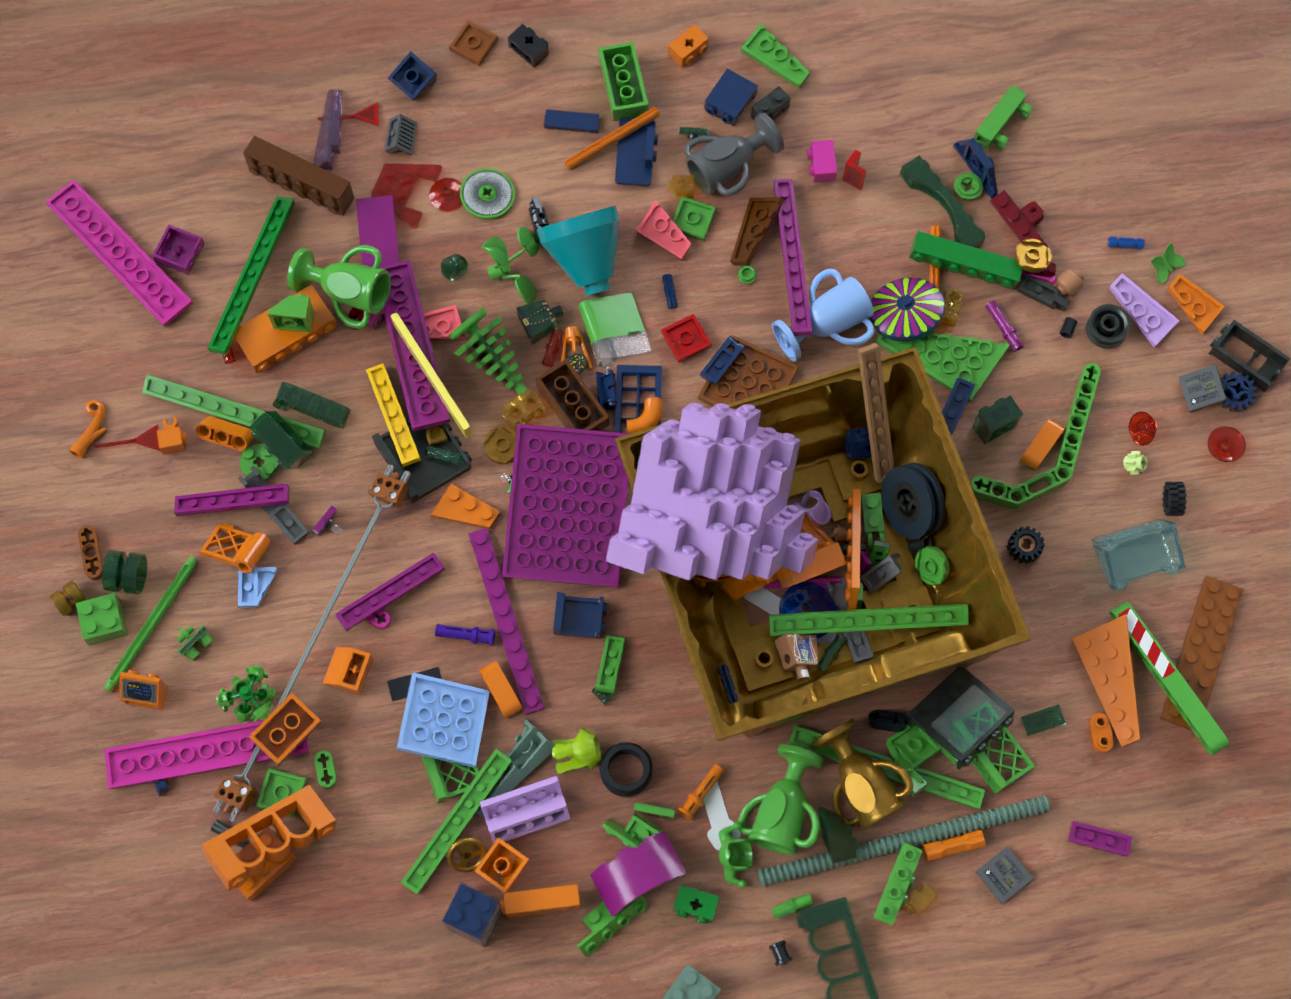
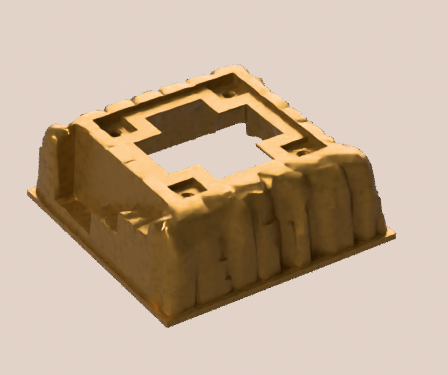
M916 347L881 357L894 468L910 463L921 464L934 474L941 486L945 501L944 519L940 528L935 533L928 535V539L931 538V546L939 548L947 557L949 575L943 583L934 586L925 583L919 577L920 573L915 567L917 553L910 552L908 549V542L911 539L901 536L893 529L887 520L882 505L885 530L884 539L885 543H890L887 557L899 553L900 557L896 560L903 572L895 577L896 581L884 584L875 592L871 593L869 589L863 591V602L866 609L967 604L969 625L867 630L865 634L874 657L857 664L853 662L845 637L817 646V666L808 671V680L798 681L796 671H786L783 668L775 645V640L783 635L770 636L769 621L750 627L741 600L733 601L720 588L727 580L722 582L707 581L705 587H700L698 579H693L692 577L690 580H686L660 571L718 741L739 734H745L748 738L764 732L766 729L775 728L789 721L794 722L803 719L808 714L814 715L824 712L832 704L857 698L864 694L872 693L953 665L967 668L985 660L1000 650L1031 640L1026 623ZM860 364L727 404L729 408L734 410L744 404L753 405L755 409L761 410L759 427L774 428L776 432L782 434L789 433L794 435L795 438L801 439L788 498L821 488L826 503L831 509L833 522L847 519L848 512H851V508H848V496H852L853 489H861V494H881L883 481L878 483L874 479L872 457L851 460L844 449L848 430L868 427ZM658 426L615 438V443L632 492L634 491L643 436ZM859 468L863 473L857 474L854 469ZM766 656L769 662L762 664L759 661V657ZM722 665L728 666L729 675H731L736 689L735 693H737L739 701L733 704H729L727 701V694L724 692L720 679L722 677L717 670Z

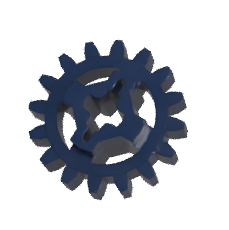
M1234 371L1230 373V376L1227 373L1224 374L1221 382L1227 401L1223 402V408L1229 406V411L1232 412L1236 408L1237 412H1240L1242 408L1247 410L1249 405L1251 406L1254 403V399L1257 397V394L1254 392L1257 390V387H1252L1254 380L1248 381L1249 375L1243 377L1242 372L1236 375Z

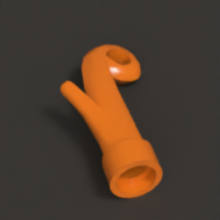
M90 400L85 406L86 412L95 417L69 450L77 458L82 459L90 444L107 431L106 427L98 430L105 415V407L99 400ZM92 406H97L98 409H97V410H91V407H92Z

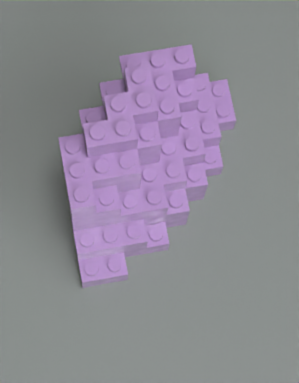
M690 403L683 408L680 422L677 420H667L643 436L632 502L622 511L619 533L610 538L606 561L642 574L652 567L686 580H690L696 574L714 580L722 574H726L742 580L749 573L768 580L781 567L801 573L814 561L818 539L814 538L811 534L800 533L805 511L799 510L794 505L787 506L801 439L795 438L794 435L789 433L782 434L776 432L774 428L759 427L761 410L755 409L753 405L744 404L734 410L722 403L716 404L710 409L704 408L699 403Z

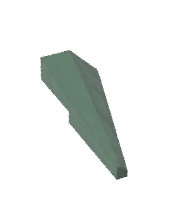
M527 719L523 723L525 726L523 732L514 739L516 741L514 748L510 753L507 752L506 754L512 760L511 764L486 799L513 790L552 753V748L555 747V744ZM480 806L476 813L479 814L481 817H484L482 808Z

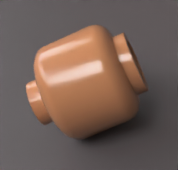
M1067 269L1056 279L1058 285L1056 289L1060 290L1059 292L1063 296L1065 294L1073 296L1084 286V277L1076 269Z

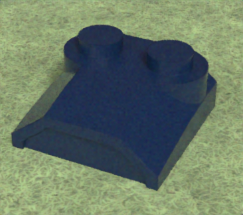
M410 51L390 74L388 79L414 101L427 87L435 84L438 74Z

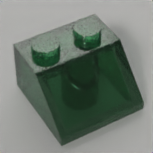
M822 806L818 807L822 839L833 864L857 858L856 849H858V842L856 837H852L853 833L850 824H846L843 816Z

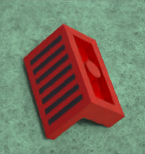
M855 149L846 162L842 180L862 190L867 171L859 167L861 152Z

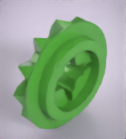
M963 173L955 179L953 188L956 195L958 194L961 199L964 198L970 201L971 199H976L982 193L983 183L977 175ZM971 182V189L965 191V186Z

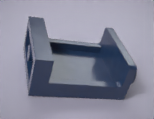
M727 68L706 98L704 109L708 114L717 116L724 123L735 126L737 118L750 99H754L757 95L758 85Z
M557 592L553 627L554 635L600 639L601 633H605L606 622L602 621L603 614L607 615L608 603H604V597H600V599L565 596V593Z

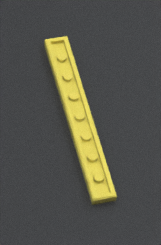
M398 313L390 315L394 327L465 438L472 436L469 423Z

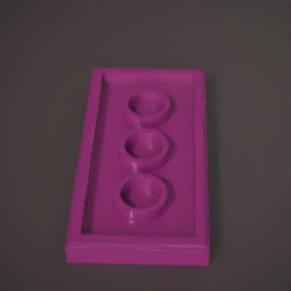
M393 196L356 199L360 245H369L380 251L382 255L380 267L399 263ZM361 252L362 264L373 267L375 262L374 255Z

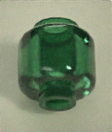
M453 254L441 262V272L448 280H456L466 275L468 271V262L460 254Z

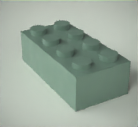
M687 964L662 999H715L721 989Z

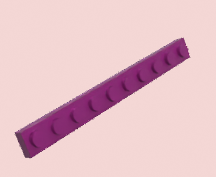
M792 179L774 180L775 197H781L784 200L777 216L792 332L794 336L812 335V326Z
M485 528L469 533L525 715L544 710L488 530Z

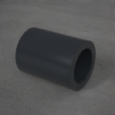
M1066 317L1060 330V335L1065 338H1072L1078 323L1077 320Z

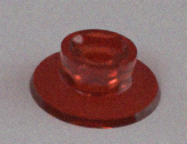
M1140 411L1131 417L1128 429L1132 440L1136 444L1147 445L1154 439L1157 425L1151 415Z

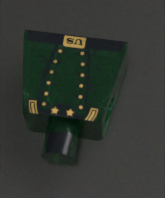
M545 300L516 308L517 316L532 345L557 329L555 319L564 315L560 305L550 309Z

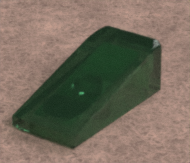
M1059 704L1021 717L1028 736L1066 725Z

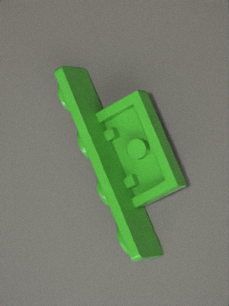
M636 813L625 829L611 819L606 820L602 825L609 835L617 836L624 845L631 848L641 845L643 843L642 839L663 832Z
M903 843L874 914L875 919L890 926L894 924L900 906H904L907 901V888L912 887L916 876L913 873L921 856V849Z
M642 895L635 899L616 916L612 917L604 902L585 916L582 920L592 933L577 945L583 955L587 957L594 953L598 947L611 939L616 932L625 927L638 914L642 913L649 906L644 896Z

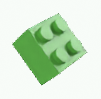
M115 593L76 603L83 640L89 646L128 635L121 601Z

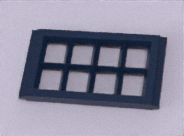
M617 365L616 396L618 403L616 404L615 415L616 433H622V422L640 417V407H644V403H640L641 391H654L655 397L661 398L662 366ZM623 376H637V387H623ZM641 376H655V387H641ZM623 391H637V402H622ZM622 406H635L636 418H622Z

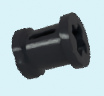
M785 940L769 946L776 960L775 966H780L793 960L792 957H789Z

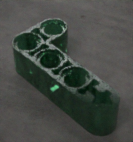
M287 382L281 383L272 404L279 410L288 411L293 409L341 429L345 428L351 412L344 405Z

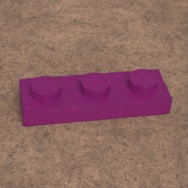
M1072 821L1067 842L1128 857L1132 836Z

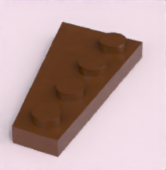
M781 197L749 199L730 261L733 265H750L784 202Z

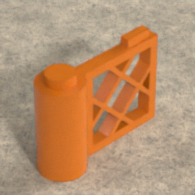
M227 523L223 525L218 524L200 550V554L236 566L243 573L251 574L271 542L265 533H255L252 535L237 530L235 526ZM221 531L229 534L227 537L218 539ZM239 538L246 539L243 543L235 544L234 541L235 539ZM232 541L233 546L222 549V543ZM218 545L220 549L214 552L208 551L210 547ZM236 551L234 558L225 556V553Z

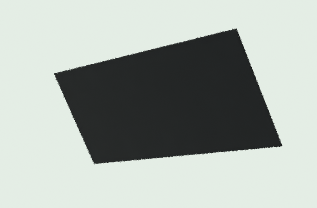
M439 667L418 672V674L442 679ZM411 675L387 681L392 701L407 698Z

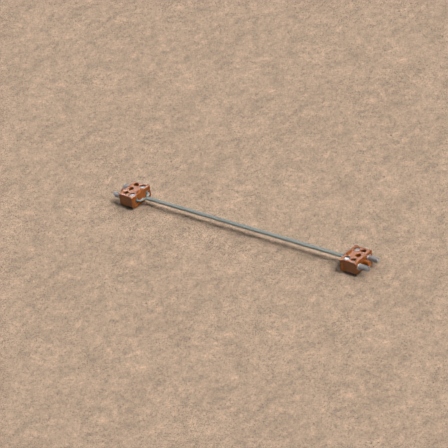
M388 465L384 475L378 473L371 489L368 490V493L374 498V502L378 507L277 707L288 697L382 509L392 506L402 507V502L409 490L406 484L411 475L409 471H405L399 481L400 474L394 472L392 478L390 477L395 467ZM377 500L382 501V502L387 503V504H390V505H382V506H381V504H380ZM256 746L241 775L236 774L232 778L227 775L222 776L223 780L214 795L218 801L213 809V813L219 814L224 803H227L223 811L230 813L234 806L235 808L229 820L236 822L241 810L245 812L248 810L255 794L258 793L255 788L251 787V780L248 779V774L261 750L258 746ZM236 777H239V778L245 777V780H246L249 784L247 785V784H245V783H242V782L236 780L235 778H236Z

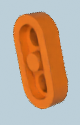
M1096 713L1089 720L1092 746L1098 753H1107L1111 750L1114 743L1110 720L1105 714ZM1097 720H1102L1103 725H1098ZM1101 739H1105L1107 744L1102 745Z

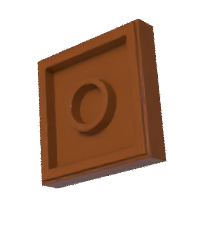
M467 21L449 46V50L480 66L498 41V36Z

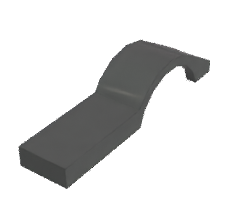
M254 466L250 468L252 472L244 479L242 476L238 478L245 488L268 486ZM286 504L261 507L294 545L309 533Z
M844 576L840 578L841 582L831 585L830 581L826 582L833 611L847 610V601L845 600L847 584H845ZM865 631L843 632L854 664L873 659L874 656Z

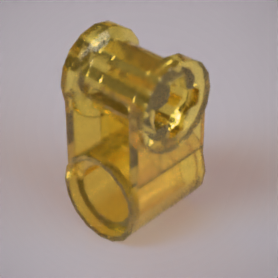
M957 289L947 291L944 298L945 313L941 323L952 327L956 325L962 301V293Z

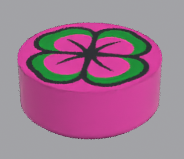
M382 312L375 315L370 314L368 326L372 329H377L383 322L384 314Z

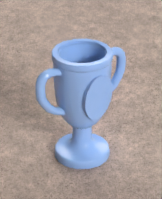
M826 269L816 275L809 288L812 335L815 337L830 336L845 345H860L870 340L875 330L873 324L868 319L873 316L874 310L870 298L862 285L853 277H848L843 281L842 276L835 269ZM828 276H833L838 285L815 299V291L818 284ZM777 320L773 322L772 330L781 349L792 361L800 359L801 349L799 343L808 336H794L792 328H789L783 321ZM861 322L867 327V332L858 338H845L838 334Z

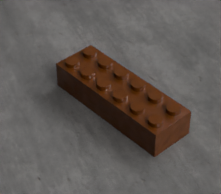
M255 135L243 152L249 171L256 176L261 175L268 182L277 183L287 191L292 190L303 199L308 198L317 206H324L334 214L339 213L344 216L354 200L349 181Z

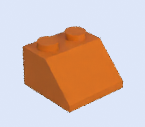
M498 837L475 869V872L502 892L507 893L530 859Z

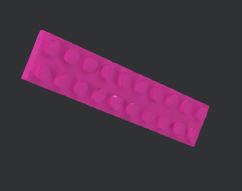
M74 179L45 202L164 327L193 304L192 300Z
M263 721L104 749L108 788L112 790L247 765L256 748V745L249 739V736ZM308 738L289 757L309 754ZM260 750L254 763L271 761V759L262 750Z

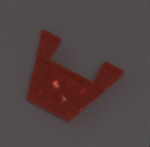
M385 163L371 196L392 195L394 213L400 219L409 223L412 228L416 229L422 217V212L408 208L406 204L418 177L437 182L442 171V165Z

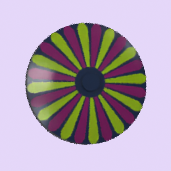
M919 278L897 279L887 283L876 292L871 300L874 313L870 319L875 330L887 339L898 342L919 340L935 331L942 322L945 313L944 299L939 289L926 280Z

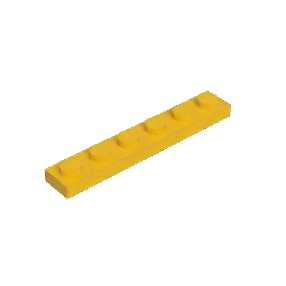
M384 363L366 369L402 466L405 467L421 461Z

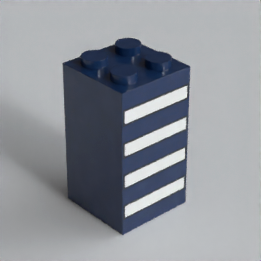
M461 883L442 922L448 930L485 948L502 913L501 905L498 900Z

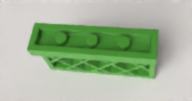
M986 702L962 719L954 722L948 728V731L962 750L963 748L968 750L977 741V736L982 737L985 734L978 732L979 723L989 725V730L1000 718L989 703ZM986 709L990 715L989 721L979 719L980 711ZM967 720L975 722L974 731L968 730L963 723ZM1005 727L1001 730V737L995 739L1001 741L1000 750L991 749L990 740L987 743L986 749L980 754L977 752L973 756L974 759L972 761V764L994 794H997L1035 767ZM1004 742L1010 743L1014 747L1013 753L1003 751ZM989 752L999 754L998 764L990 761ZM1003 755L1013 758L1012 767L1002 765ZM1016 758L1023 760L1028 767L1025 769L1015 768ZM1001 769L1011 771L1009 780L1005 781L1001 776Z
M421 755L437 803L464 794L470 786L464 783L467 774L469 773L476 777L479 773L477 764L473 771H471V767L467 769L459 764L445 761L453 765L448 775L440 770L443 760H440L438 763L435 758ZM455 767L466 772L461 781L451 776ZM449 779L459 784L457 790L448 793L446 788Z

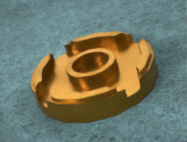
M1026 239L1018 244L1015 249V262L1027 272H1042L1046 270L1051 262L1052 254L1049 247L1043 245L1044 243L1040 240Z
M508 427L492 429L484 439L486 456L497 464L513 462L516 432Z

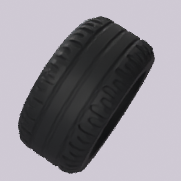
M624 742L615 744L605 752L601 759V780L604 786L617 796L632 797L638 795L646 789L652 778L653 766L651 758L645 749L635 743ZM630 754L642 762L643 775L638 782L632 785H620L611 778L609 773L610 763L619 755Z

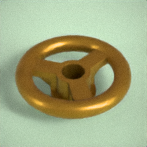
M467 837L459 839L448 850V863L459 872L474 871L487 854V848L482 841L476 838ZM473 844L477 845L480 849H475ZM456 849L461 856L459 865L453 859ZM481 856L475 864L466 866L467 862L473 857Z

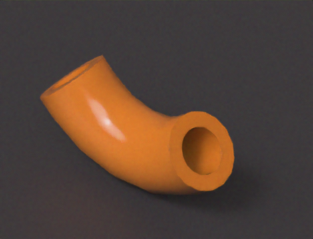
M658 397L644 400L643 414L636 419L626 420L627 434L657 426L662 418L663 400Z

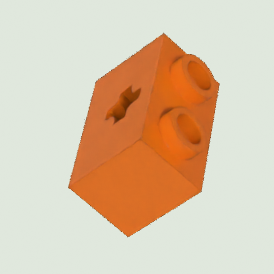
M694 24L668 44V55L683 68L686 64H691L699 54H704L707 51L709 38Z

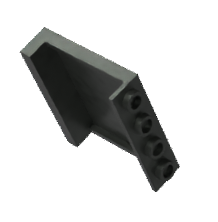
M410 419L407 420L406 423L421 461L405 467L402 466L389 431L381 436L379 433L372 436L374 444L386 463L395 467L393 474L394 472L400 474L399 481L405 471L411 473L406 484L409 487L407 496L412 503L471 469L470 462L472 459L467 451H462V443L457 436L453 437L451 434L452 428L449 423L441 425L445 430L448 441L430 447L426 435L428 428L413 432Z

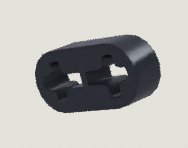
M874 710L869 714V725L877 730L902 732L906 728V717L897 712Z

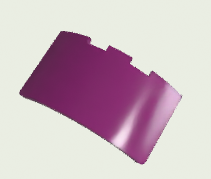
M665 832L642 839L643 843L633 849L628 846L616 854L618 858L609 863L605 861L590 875L612 917L616 916L628 904L648 891L685 875L686 871Z

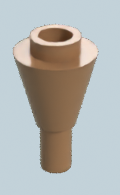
M840 524L832 528L831 538H833L835 543L850 542V540H847V528ZM860 535V542L864 541L866 544V536Z

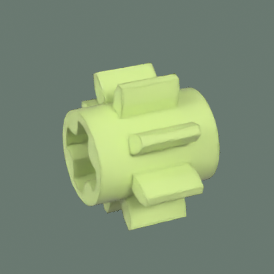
M1132 451L1131 454L1125 456L1123 465L1127 471H1130V475H1139L1140 472L1146 470L1147 458L1141 455L1140 451Z

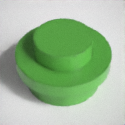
M750 266L742 267L738 271L739 281L743 284L753 283L756 279V271Z

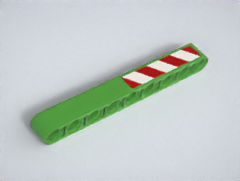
M1126 601L1111 610L1110 616L1113 620L1127 614L1130 645L1206 751L1213 756L1228 747L1230 743L1225 734L1130 603Z

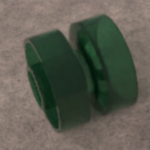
M110 550L106 555L103 565L102 584L104 590L120 592L123 588L125 593L141 594L147 577L146 555L131 552L127 556L124 551Z

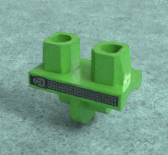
M191 625L186 630L181 627L178 629L181 635L177 641L182 643L186 638L188 639L177 651L180 655L193 660L199 652L192 645L198 640L206 647L212 641L204 626H201L192 637L190 634L195 629Z

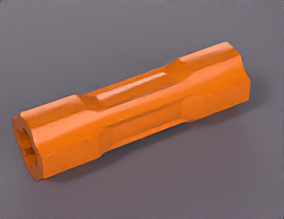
M977 830L962 836L924 844L922 851L926 862H930L945 856L983 848L986 846L982 831Z

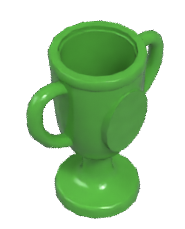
M360 245L350 249L340 262L330 264L325 268L316 267L312 251L301 248L294 254L287 276L288 286L290 290L295 292L308 287L311 281L320 283L324 292L333 299L338 317L347 326L356 329L366 327L370 320V313L375 315L384 308L390 293L391 278L387 270L379 269L382 261L380 251L369 245ZM361 252L373 254L375 257L373 267L348 261L352 256ZM340 302L363 310V320L358 322L348 318L340 307Z
M780 744L777 754L788 761L785 779L779 780L766 794L753 798L744 806L738 819L742 824L739 831L749 835L748 840L761 848L779 854L794 856L797 853V846L809 848L814 845L820 831L819 818L814 808L807 803L805 791L800 783L804 771L807 768H821L824 759L807 749ZM762 802L752 829L747 828L745 823L749 812ZM807 810L811 817L812 829L809 838L802 841L800 836Z

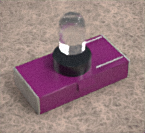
M332 505L312 529V532L318 535L324 527L327 529L334 521L331 517L338 508ZM336 523L331 528L338 535L343 532V529Z

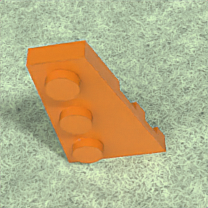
M1179 274L1167 289L1201 335L1225 307L1182 274Z
M450 484L431 513L433 518L439 517L448 519V521L467 523V525L491 529L500 515V511L453 484Z

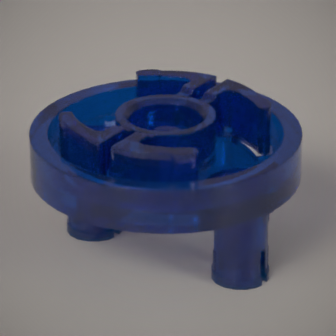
M801 582L793 585L782 595L779 603V614L803 613L802 606L808 607L811 612L841 611L835 605L828 591L812 582ZM813 633L802 635H816L817 639H820L827 633Z

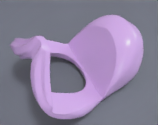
M810 490L805 493L801 503L796 502L792 504L797 506L799 510L805 511L811 522L817 526L827 524L831 518V509L818 491ZM809 496L815 498L817 504L813 508H804Z

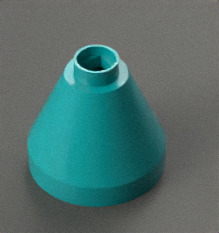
M616 206L593 211L537 229L541 245L578 288L584 287L586 296L611 289L608 279L614 277L620 218Z

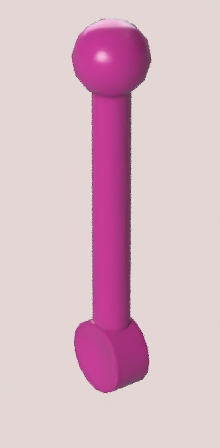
M1025 271L1021 273V277H1025L1028 274L1036 279L1050 281L1052 284L1056 283V277L1049 278L1026 273Z

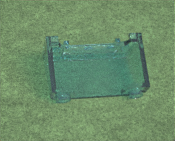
M1165 519L1152 520L1092 539L1093 548L1108 586L1114 591L1125 589L1128 581L1158 571L1175 574L1179 572V569L1186 568L1176 524Z

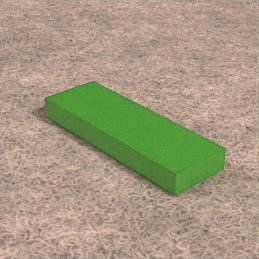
M607 634L595 686L596 691L615 693L626 638Z

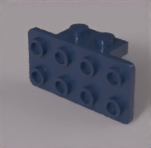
M621 118L619 127L625 125L634 118ZM654 120L618 141L615 172L616 184L651 185L653 162H656L657 151H654V145H658V134H655L656 122Z

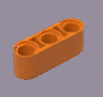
M211 416L204 418L195 428L199 438L238 451L246 449L254 440V434L250 429Z
M1049 418L1019 461L1036 471L1065 430V427Z
M497 661L479 669L485 684L505 719L523 710Z

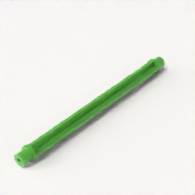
M190 556L189 560L184 563L174 581L170 584L107 679L108 682L104 689L112 692L115 686H118L120 673L127 672V669L145 645L155 627L195 569L194 566L198 562L196 558Z

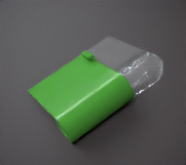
M632 293L587 299L578 305L599 367L604 369L610 368L619 358L652 353Z

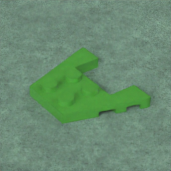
M917 724L912 728L907 725L905 730L897 732L886 741L894 762L902 766L912 779L913 790L910 793L912 797L927 786L926 781L915 771L916 768L940 751L955 766L958 762L956 758ZM949 739L947 740V741H948L949 743H951L956 749H958L961 753H965V752L967 751V750L964 749V748H963V750H961L960 748H958V747H956V746L954 745V744H955L954 742H952V741L949 740Z

